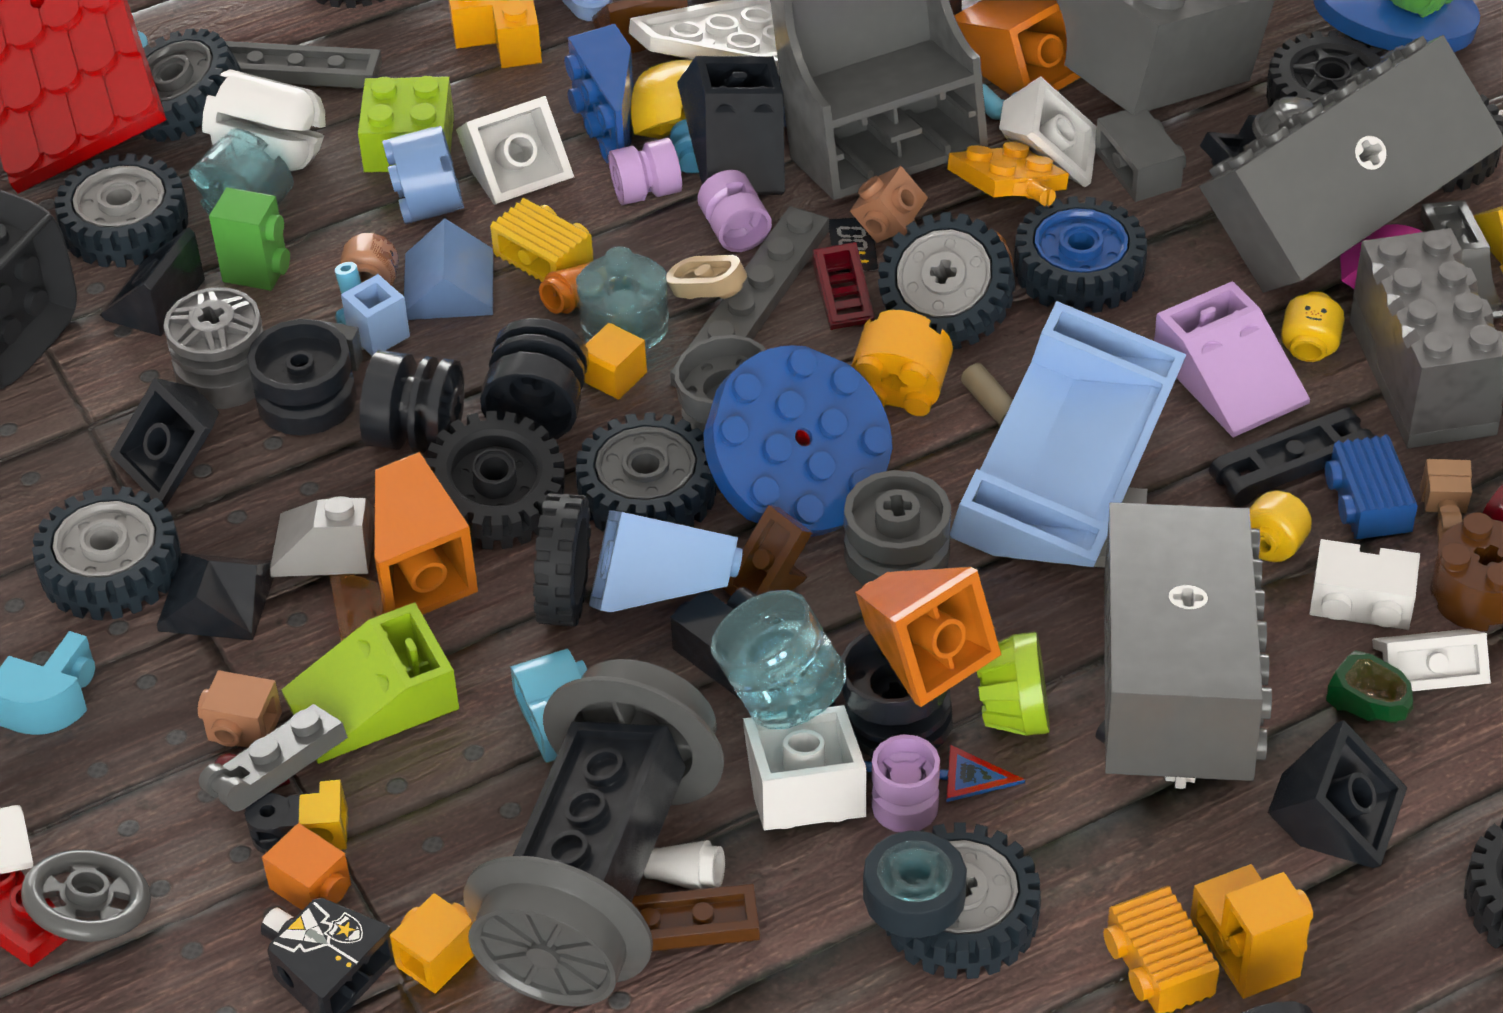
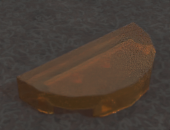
M354 574L330 575L342 641L367 620L384 614L380 588L374 580L369 582L367 579L355 576Z

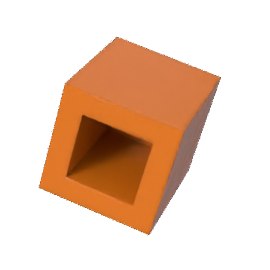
M300 823L295 825L262 856L269 889L301 910L313 899L324 898L337 904L351 886L345 853Z

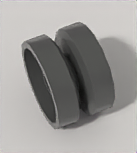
M891 470L875 473L858 482L847 495L844 507V529L846 532L844 538V558L849 572L862 585H865L886 572L948 568L951 538L949 534L951 504L946 492L934 480L909 471Z

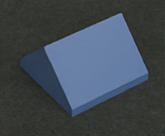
M444 218L405 253L404 298L408 320L493 315V248Z

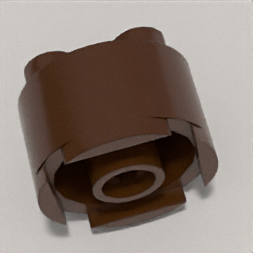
M1483 513L1467 514L1463 522L1449 528L1440 539L1430 585L1431 596L1434 594L1438 602L1437 609L1440 613L1460 627L1476 631H1488L1489 625L1503 624V522L1493 520Z

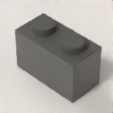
M1147 109L1136 115H1132L1127 110L1097 119L1095 151L1135 202L1181 188L1183 169L1186 167L1185 153L1182 147L1175 144L1168 136L1160 120L1155 119Z

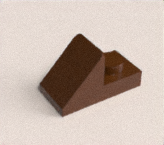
M768 505L742 549V561L737 577H730L728 586L722 587V589L732 595L736 590L745 586L759 596V601L752 605L751 608L760 614L806 580L807 576L797 569L794 564L813 532L780 507Z

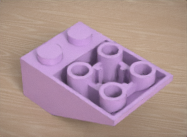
M1233 281L1157 313L1154 341L1186 354L1177 379L1232 437H1236L1310 403L1306 390L1261 309Z

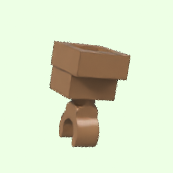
M1426 460L1420 484L1421 502L1425 504V512H1438V544L1443 534L1449 528L1462 522L1461 513H1467L1472 495L1471 460Z

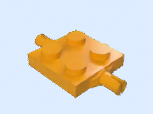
M1007 142L1003 144V148L994 149L978 145L969 146L967 151L949 153L947 167L949 171L993 198L1025 196L1028 199L1036 200L1043 206L1053 204L1056 198L1055 191L1067 190L1069 173L1054 165L1052 159L1038 156L1029 150L1028 145L1019 142Z

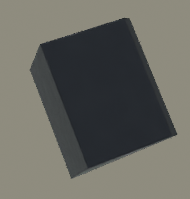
M188 227L146 257L100 316L108 322L162 336L165 332L163 325L167 312L178 300L197 291L205 280L195 233Z

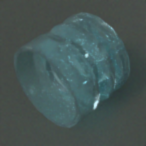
M790 590L769 591L750 598L733 609L725 617L712 637L711 653L731 685L735 687L737 695L755 723L767 729H788L813 719L825 711L839 696L846 681V666L836 652L832 642L823 632V627L811 607L801 594Z

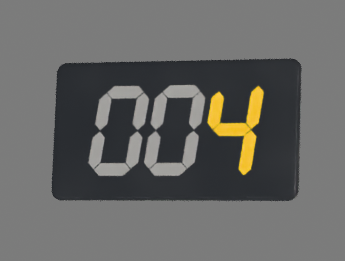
M856 218L830 219L829 233L831 246L856 242L863 271L878 270L875 241ZM844 269V270H838V271H834V272H835V273H846V272H850V270H849V269Z

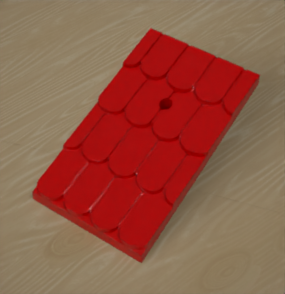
M0 0V157L3 169L8 175L9 183L17 194L167 120L128 0Z

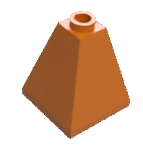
M972 567L886 572L874 581L866 583L855 592L866 627L914 703L920 707L1001 656L978 570Z

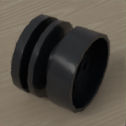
M538 318L514 321L501 329L493 344L492 355L489 360V370L486 374L480 396L481 411L485 418L486 411H497V420H504L506 412L515 413L517 424H520L523 418L527 417L534 421L535 430L543 426L549 432V440L552 438L559 439L569 432L577 419L581 401V389L585 383V374L589 364L588 349L580 336L565 325L548 319Z
M377 350L367 367L361 392L359 424L364 444L366 446L400 450L408 438L412 452L425 453L431 442L436 444V436L443 429L450 433V424L458 419L462 420L464 409L465 382L460 361L443 359L439 363L437 358L425 356L417 368L412 354Z
M869 631L863 632L848 644L840 658V677L843 697L845 699V709L860 750L873 758V753L881 742L890 737L903 734L921 737L929 741L936 749L946 741L953 728L950 689L920 707L914 703Z

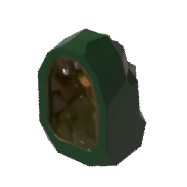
M1355 650L1349 654L1335 671L1328 684L1326 696L1328 703L1337 710L1348 711L1369 722L1381 720L1387 723H1397L1398 721L1405 720L1413 709L1412 686L1404 673L1369 653Z

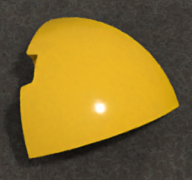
M674 60L658 64L647 69L639 76L631 96V120L634 135L662 139L670 135L671 129L676 123L686 119L677 81L692 60Z

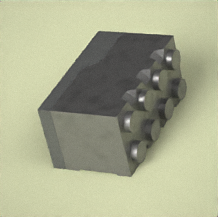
M1448 228L1362 241L1349 322L1406 448L1497 435L1503 410L1501 406L1503 400V332L1497 331L1494 327L1493 311L1487 299H1481L1478 295L1477 279L1472 269L1465 267L1462 263V249L1452 229Z

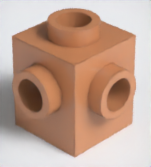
M899 166L867 180L859 188L858 194L860 197L850 212L875 242L879 243L895 236L898 232L905 236L907 234L906 226L913 221L916 223L914 218L928 197L904 168Z

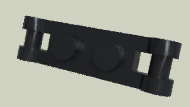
M1343 408L1221 455L1210 465L1209 474L1219 485L1227 487V496L1236 506L1241 507L1253 501L1257 494L1324 469L1326 462L1332 459L1333 446L1337 441L1340 440L1344 443L1349 439L1353 442L1357 438L1360 440L1366 437L1372 439L1375 435L1369 429H1362L1360 426L1361 419L1351 408ZM1246 470H1249L1251 472L1243 476L1240 474L1241 472Z

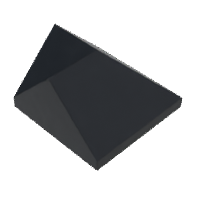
M182 553L179 566L157 622L158 631L253 640L274 579L270 573L271 561Z

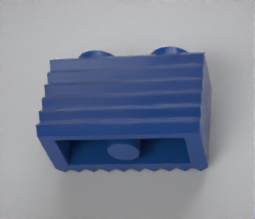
M1385 434L1381 438L1376 435L1372 439L1366 437L1360 440L1357 438L1353 442L1349 439L1344 443L1340 440L1337 441L1333 446L1331 461H1327L1325 464V477L1329 489H1336L1338 491L1339 516L1343 524L1351 525L1354 539L1413 532L1418 505L1390 437Z

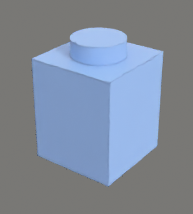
M379 274L341 294L346 325L359 328L361 347L371 356L377 350L386 351L410 337L405 298Z

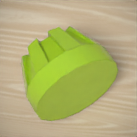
M1037 632L1014 634L998 642L1001 656L977 671V676L980 678V686L978 687L980 701L983 702V721L986 727L1025 736L1049 733L1048 702Z

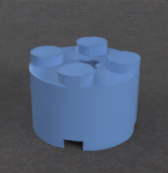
M441 126L415 131L382 141L389 164L388 171L395 192H398L399 198H402L398 199L405 224L455 212L464 208L458 180L453 168V161Z

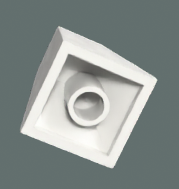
M1041 76L1003 101L999 129L1008 141L1026 144L1029 146V150L1038 156L1052 159L1054 165L1069 173V179L1081 186L1086 187L1091 184L1096 148V125Z

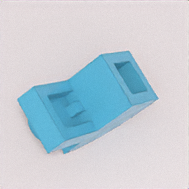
M69 631L44 666L12 656L6 658L0 666L1 727L23 734H48L70 726L84 715L87 707L81 688L86 687L91 682L96 669L87 636Z

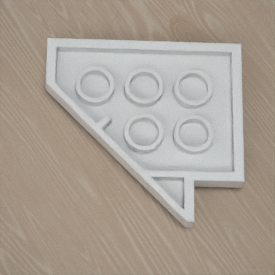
M720 0L630 18L629 33L649 51L694 59L695 56H774L778 75L780 76L770 0Z

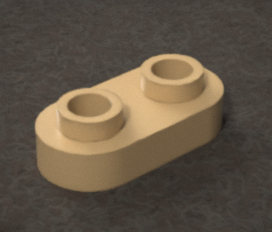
M735 255L689 257L675 264L666 274V281L676 297L687 299L700 297H719L725 299L732 297L742 289L743 283L747 278V273L740 259Z

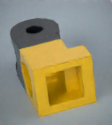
M341 780L320 781L319 793L291 795L288 797L277 793H267L245 809V819L253 845L264 854L298 823L340 850L347 849L348 807Z

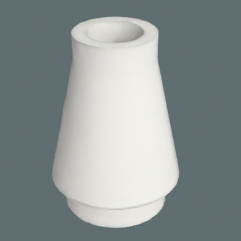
M709 840L661 848L654 847L645 868L644 876L646 879L660 880L690 890L720 887L725 872L724 851L721 846H712Z

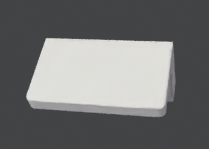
M1461 629L1372 639L1373 649L1382 651L1383 661L1404 673L1411 683L1412 691L1491 683L1487 633L1472 629Z

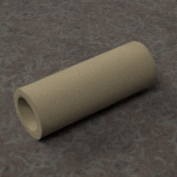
M973 364L963 372L961 382L995 422L1001 426L1013 399L982 364Z

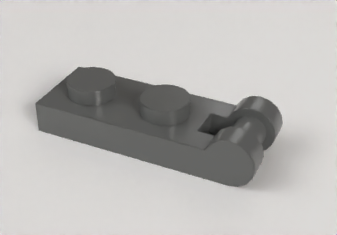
M312 704L305 710L294 714L289 721L267 736L254 741L249 748L224 765L212 763L206 766L199 776V786L214 798L219 797V801L234 812L241 811L347 739L343 723L315 704Z

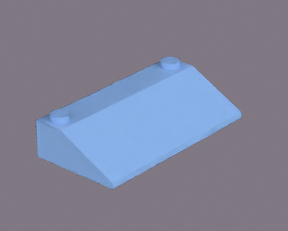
M1056 301L1040 335L1031 364L980 470L976 469L959 504L950 531L951 538L993 556L1094 567L1107 538L1109 503H1122L1186 354Z

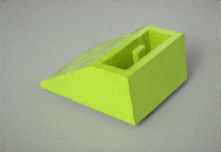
M415 602L367 620L281 689L293 715L315 704L343 723L348 738L316 759L318 764L459 709L454 670Z

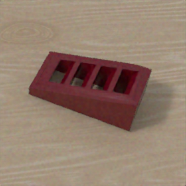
M853 242L813 249V268L830 330L862 325L869 319L871 322L874 321L875 317L857 243ZM844 269L850 270L849 273L828 276V272ZM851 281L854 283V285L831 289L833 284ZM857 294L858 297L834 302L835 297ZM861 307L859 312L837 315V310Z

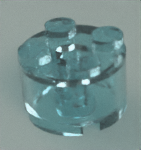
M240 128L231 129L190 169L189 176L203 196V199L200 201L201 206L209 215L226 187L276 196L277 205L292 189L294 182L287 164L280 156L273 160L264 151L268 144L257 135Z
M617 246L609 249L605 256L589 263L577 276L576 288L579 320L582 333L587 342L608 323L614 324L644 339L645 349L654 346L665 336L669 320L667 275L665 269L655 261L639 254H633L626 247Z

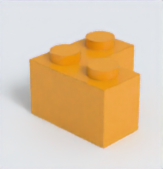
M448 0L456 49L496 43L501 69L542 63L539 26L533 0Z
M1249 864L1194 885L1190 918L1243 999L1301 976L1304 954L1307 951L1310 921L1313 919V909L1304 891L1301 889L1296 890L1284 872L1262 880L1253 865Z

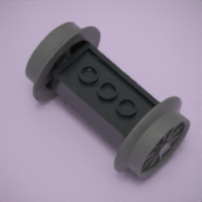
M616 659L598 663L590 667L582 675L581 679L568 682L553 692L544 708L543 726L547 739L556 752L557 757L513 856L496 858L479 865L470 874L464 887L463 898L465 908L473 922L468 935L469 944L476 959L492 976L506 986L523 995L546 1003L562 1006H587L601 1002L613 992L616 983L636 976L646 967L653 950L652 934L645 919L632 904L633 898L670 806L691 803L705 797L717 786L723 773V751L715 735L717 730L716 717L706 698L692 684L679 675L660 666L637 660Z

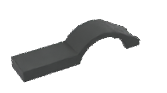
M1466 201L1422 204L1420 219L1426 231L1452 229L1462 249V263L1465 267L1472 269L1477 279L1479 297L1487 299L1493 311V318H1502L1503 303L1496 293L1493 282L1490 246Z

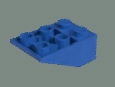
M616 24L568 37L569 55L565 56L564 59L567 73L572 80V88L568 89L570 106L575 114L580 113L582 115L588 136L590 138L596 137L599 142L601 155L606 163H609V151L631 146L633 136L631 96L634 83L631 47Z

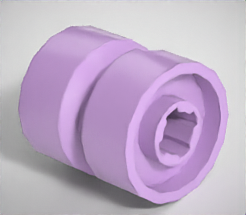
M670 138L647 142L644 144L642 151H638L634 146L609 151L608 159L611 179L621 205L644 201L648 192H652L656 197H661L682 191V176L678 156Z
M725 170L714 174L704 182L697 195L698 205L723 248L731 252H744L761 244L771 230V217L747 176L738 170Z
M903 734L893 736L881 742L873 753L872 810L878 822L894 832L920 831L929 826L937 816L939 807L940 758L937 749L929 741L914 735Z

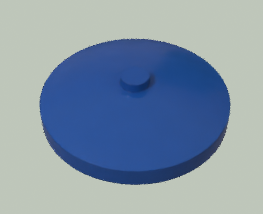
M1313 0L1318 13L1337 30L1366 44L1390 51L1401 45L1404 47L1421 36H1424L1428 42L1444 35L1453 52H1456L1472 43L1480 22V12L1473 0H1453L1424 18L1396 6L1390 0Z

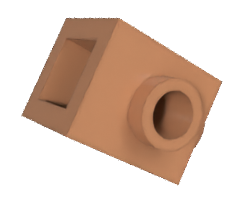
M220 670L217 671L210 688L203 690L198 702V716L200 719H203L208 741H214L229 747L241 746L249 748L254 741L267 736L275 730L282 714L275 680Z

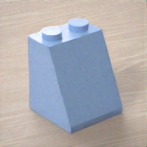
M609 510L589 606L601 611L614 612L727 587L729 578H736L741 566L742 548L736 547L738 537Z

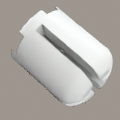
M231 69L221 73L220 76L227 78L220 86L216 97L207 96L203 111L202 132L211 136L214 148L210 150L287 171L300 170L309 165L319 152L324 138L323 134L309 129L311 126L318 128L326 127L325 109L321 98L312 90Z

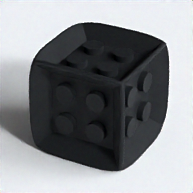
M0 190V389H3L20 378L65 330L76 309L77 290L66 243L55 218L47 210L32 201Z

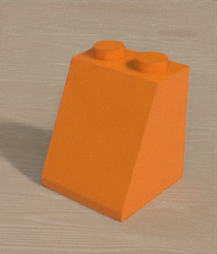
M981 0L954 15L963 36L971 48L980 56L982 76L1010 96L1040 76L1057 91L1081 78L1064 65L1067 51L1066 29L1056 0Z
M420 452L375 470L374 557L384 614L415 602L422 615L478 592L469 525Z

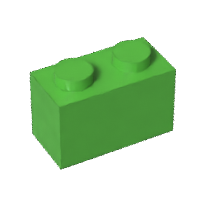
M226 187L209 215L222 281L272 291L280 275H284L287 272L290 263V251L285 248L283 237L284 219L283 216L279 215L276 196Z

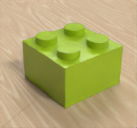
M449 77L365 78L358 128L364 172H389L383 140L431 127L441 126L443 128L449 151L451 152L454 111Z

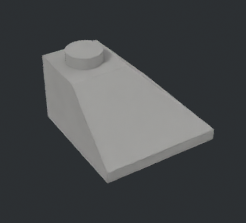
M338 496L331 499L315 500L280 513L270 566L271 577L368 574L375 529V509L368 499Z

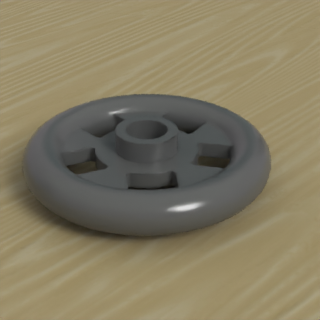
M68 850L42 859L29 870L21 888L23 906L36 924L56 936L83 942L110 940L130 932L143 921L151 903L149 885L137 868L118 856L96 850ZM62 873H71L64 883H60L54 878ZM105 875H108L116 880L112 884H110L108 878ZM59 897L61 907H50L45 898ZM113 898L129 901L124 910L111 907ZM76 916L83 918L98 916L99 920L76 919Z

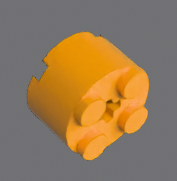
M887 310L881 312L877 320L871 322L869 319L864 325L851 364L874 389L883 407L885 405L901 407L914 416L927 415L930 412L931 406L938 400L953 352V345L949 335L943 329L941 334H938L930 328L931 320L923 315L904 310Z

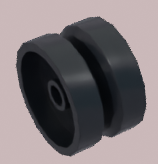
M296 319L281 322L263 331L253 341L247 360L259 417L270 428L290 435L306 436L325 432L342 423L353 411L357 393L346 337L335 326L320 320Z

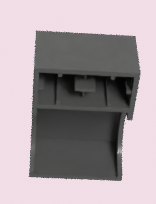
M770 0L790 158L833 200L857 193L859 188L870 178L882 175L899 166H902L911 175L948 163L949 153L967 151V147L974 145L988 147L980 56L971 48L963 36L954 17L949 0Z
M1056 0L1066 29L1067 51L1064 65L1132 115H1136L1144 109L1150 111L1250 81L1275 0Z

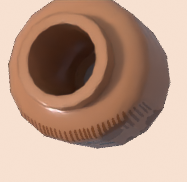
M361 233L353 236L346 242L339 264L345 262L355 263L361 282L379 274L393 286L399 263L398 252L393 243L384 236L375 233Z

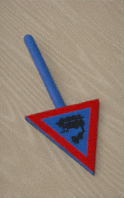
M950 745L948 770L940 769V779L948 780L946 802L1023 784L1026 780ZM864 761L866 772H872V762Z

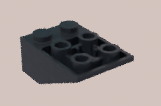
M695 56L677 81L702 185L708 178L718 172L738 170L747 176L757 195H783L785 192L783 91L774 56Z

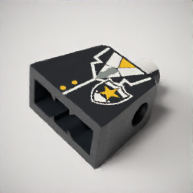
M324 898L313 899L297 917H294L280 907H276L266 915L261 925V934L272 941L267 952L274 977L310 1013H346L395 962L390 934L392 933L390 926Z

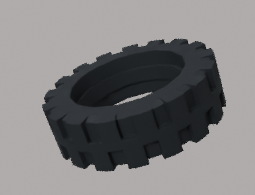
M548 493L546 500L543 502L542 515H540L538 524L539 536L536 538L535 550L537 553L536 560L534 561L535 581L533 584V596L535 597L534 613H536L538 624L575 627L579 623V618H581L583 611L582 602L584 603L586 595L585 585L588 581L589 539L591 537L589 499L584 495Z

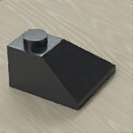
M154 378L110 455L145 492L149 493L152 499H159L163 506L166 507L211 432L219 411L195 387Z
M1345 721L1335 723L1282 773L1267 813L1299 846L1375 868L1382 864L1408 787Z

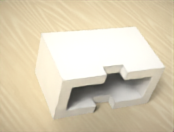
M1321 539L1309 615L1409 630L1416 598L1420 553L1380 548L1379 555L1360 552V545Z

